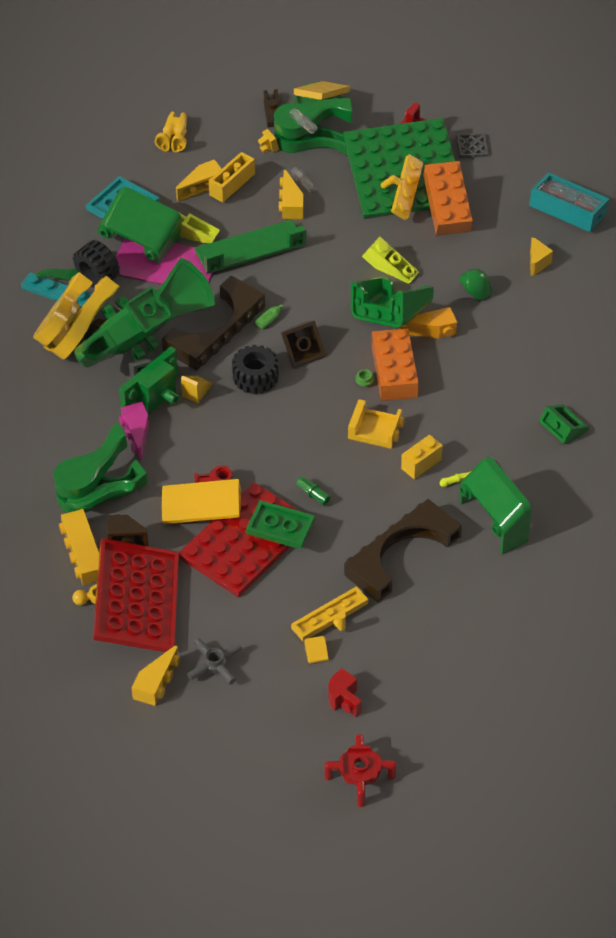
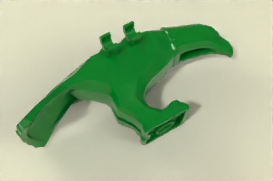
M180 258L157 291L150 287L130 301H128L125 295H122L115 301L116 305L122 309L117 314L111 304L105 306L101 313L108 320L74 350L77 360L87 368L115 355L125 354L129 350H131L135 361L142 359L146 354L138 344L145 341L146 347L150 352L157 349L160 345L152 335L172 319L181 314L215 306V296L207 278L190 261Z

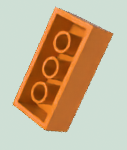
M460 161L425 165L423 177L436 236L470 232L472 216Z
M408 328L372 331L371 347L381 401L418 398V378Z

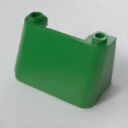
M122 187L98 227V234L104 238L111 239L117 233L143 246L146 258L159 264L180 237L182 217L176 210L129 187Z
M378 277L351 282V314L358 320L395 328L403 327L432 302L434 287L422 286L415 290L396 291V294H394V284L389 278Z

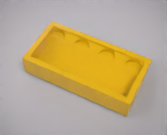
M239 479L162 487L163 524L240 517L241 486Z

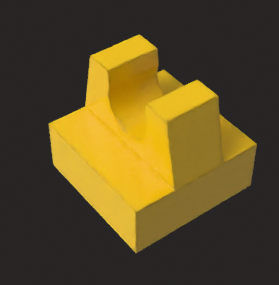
M268 129L262 132L263 136L258 139V143L261 145L260 150L263 153L270 150L275 153L279 150L277 140Z

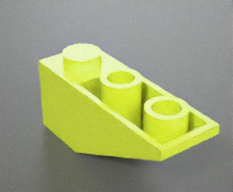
M381 237L362 255L375 269L408 284L419 273L416 268Z

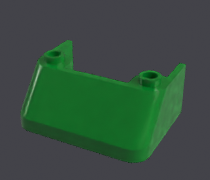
M489 456L481 460L461 481L459 502L464 504L474 498L478 500L493 519L492 532L501 539L500 553L504 554L528 542L531 506L526 497L492 457Z

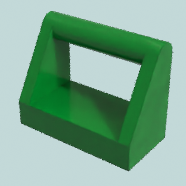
M564 404L546 406L539 419V422L563 444L573 441L589 430V427ZM561 413H563L576 426H573L568 420H566L561 415Z

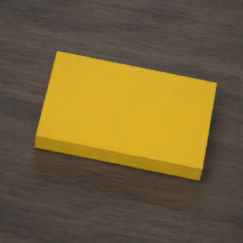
M325 81L294 88V94L297 96L319 100L350 92V86Z

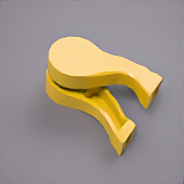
M80 272L74 275L64 293L39 325L33 338L42 344L44 349L54 353L60 359L64 360L81 341L101 306L120 287L107 276L99 280L95 285L94 293L81 307L77 298L93 282Z

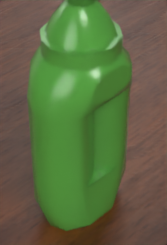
M280 304L279 306L269 308L257 318L256 325L261 329L267 328L278 318L283 305Z

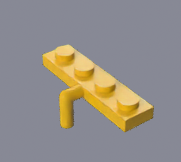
M410 154L405 158L401 177L398 178L392 175L381 183L383 189H386L393 183L398 185L391 212L403 220L408 219L410 216L423 167V162Z
M356 586L291 624V629L302 642L333 624L339 631H344L346 629V617L366 606L368 598Z

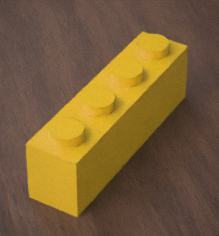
M81 509L62 514V523H59L61 535L65 534L66 536L64 543L66 549L71 551L69 553L71 564L76 565L74 568L76 578L81 579L83 586L95 583L98 577L99 551L85 512Z

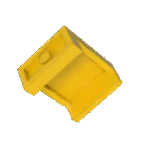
M359 399L348 425V439L392 449L394 442H397L400 431L398 430L403 428L405 417H402V410L398 409L397 414L394 415L367 409L366 401Z

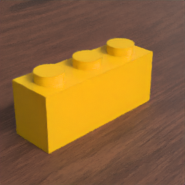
M240 152L209 180V195L222 203L225 202L255 175V159Z

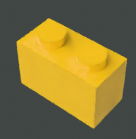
M429 434L402 454L401 469L415 480L442 460L443 445Z

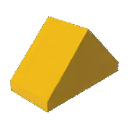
M531 238V276H535L552 264L553 251L536 238Z
M182 376V397L199 403L213 383L198 376Z

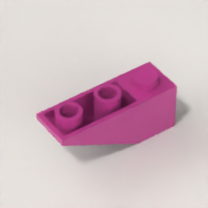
M143 402L121 407L119 421L122 427L125 426L124 431L127 440H131L132 453H136L138 459L142 460L149 430V421Z

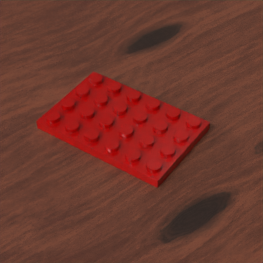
M255 482L241 493L240 517L213 520L179 552V559L238 598L290 548L287 545L246 534V528L259 501L299 511Z
M101 539L93 640L160 652H167L174 647L179 552Z

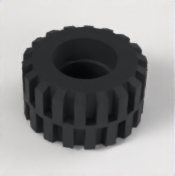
M91 240L73 254L74 266L77 272H80L93 282L91 287L95 288L99 280L105 276L113 281L120 274V267L114 254L100 241Z
M262 345L246 346L245 349L238 350V353H235L232 359L234 384L237 385L238 389H243V392H251V394L257 392L261 394L263 391H270V388L275 387L279 377L276 353L274 351L271 352L270 348H264Z

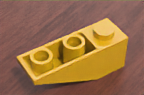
M284 170L283 177H280V188L283 189H279V200H282L279 201V212H282V219H303V193L287 170Z
M178 646L172 647L139 671L131 687L134 700L156 706L158 700L163 698L165 686L172 679V671L174 667H178L180 662Z

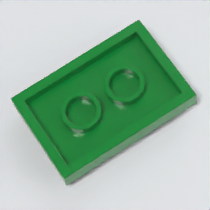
M260 500L248 523L246 534L302 549L315 521V515Z

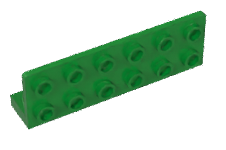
M288 220L195 247V253L206 273L209 274L306 245V229L304 226L296 227L293 220Z

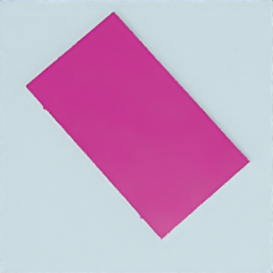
M127 238L124 239L116 256L120 267V274L118 276L157 284L164 283L180 258L186 259L204 274L208 282L212 273H206L195 253V247L177 243L172 246L159 264L146 258L143 246Z

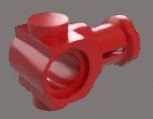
M217 466L213 471H210V474L198 475L194 473L195 483L232 480V472L228 466Z

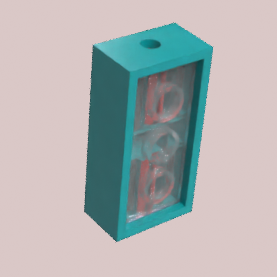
M548 172L532 188L529 206L591 232L607 215L610 198Z

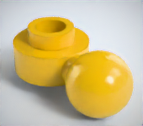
M97 584L93 585L89 592L84 590L75 591L72 596L73 602L76 605L82 606L88 600H91L95 604Z

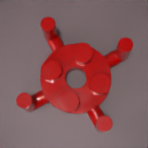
M358 734L355 737V745L348 748V751L340 756L339 761H327L324 764V778L331 780L333 778V770H340V774L347 784L357 785V806L364 807L365 785L374 784L381 773V769H388V778L391 780L395 779L397 764L393 760H381L378 753L376 754L371 747L364 745L363 735ZM363 762L366 766L364 768H357L355 764Z

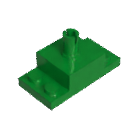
M172 346L119 388L121 407L143 402L146 411L151 414L166 400L172 405L178 403L180 395L176 394L175 378L178 375L177 350Z

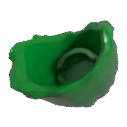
M470 269L461 274L459 282L475 299L483 301L492 294L490 279L484 271Z

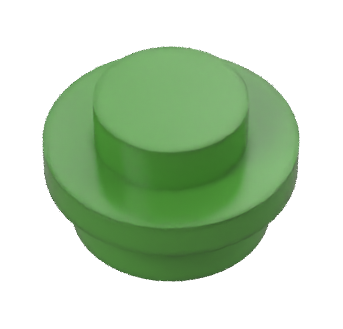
M362 369L357 373L355 380L358 385L366 387L374 382V376L370 370Z

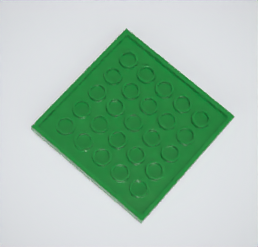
M443 118L343 132V139L363 219L395 215L391 210L398 185L393 183L386 189H383L381 183L392 175L398 178L401 177L405 158L409 154L423 162L411 212L430 210L423 177L425 165L455 161Z

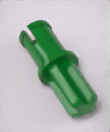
M304 476L297 479L296 485L305 491L308 497H313L323 506L329 503L331 496L321 490L318 484H313Z

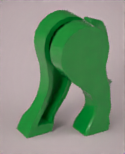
M333 98L317 100L306 104L287 103L278 107L274 113V137L277 140L279 149L287 153H298L312 148L328 147L348 156L343 134L318 124L323 119L331 116L352 122L351 99Z
M117 422L110 429L106 440L97 450L83 456L66 459L54 469L53 479L56 499L59 507L64 512L69 513L83 509L86 513L99 503L121 498L148 484L147 473L137 460L131 463L123 476L115 478L104 477V474L113 465L119 453L128 447L127 436Z

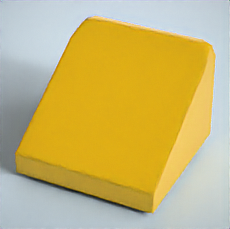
M324 636L304 640L308 664L329 661Z

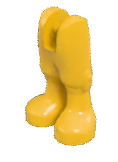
M173 111L169 114L163 128V133H159L155 137L154 142L159 149L167 152L170 149V145L175 153L185 149L187 144L185 138L187 133L186 113L182 112L180 117H176Z

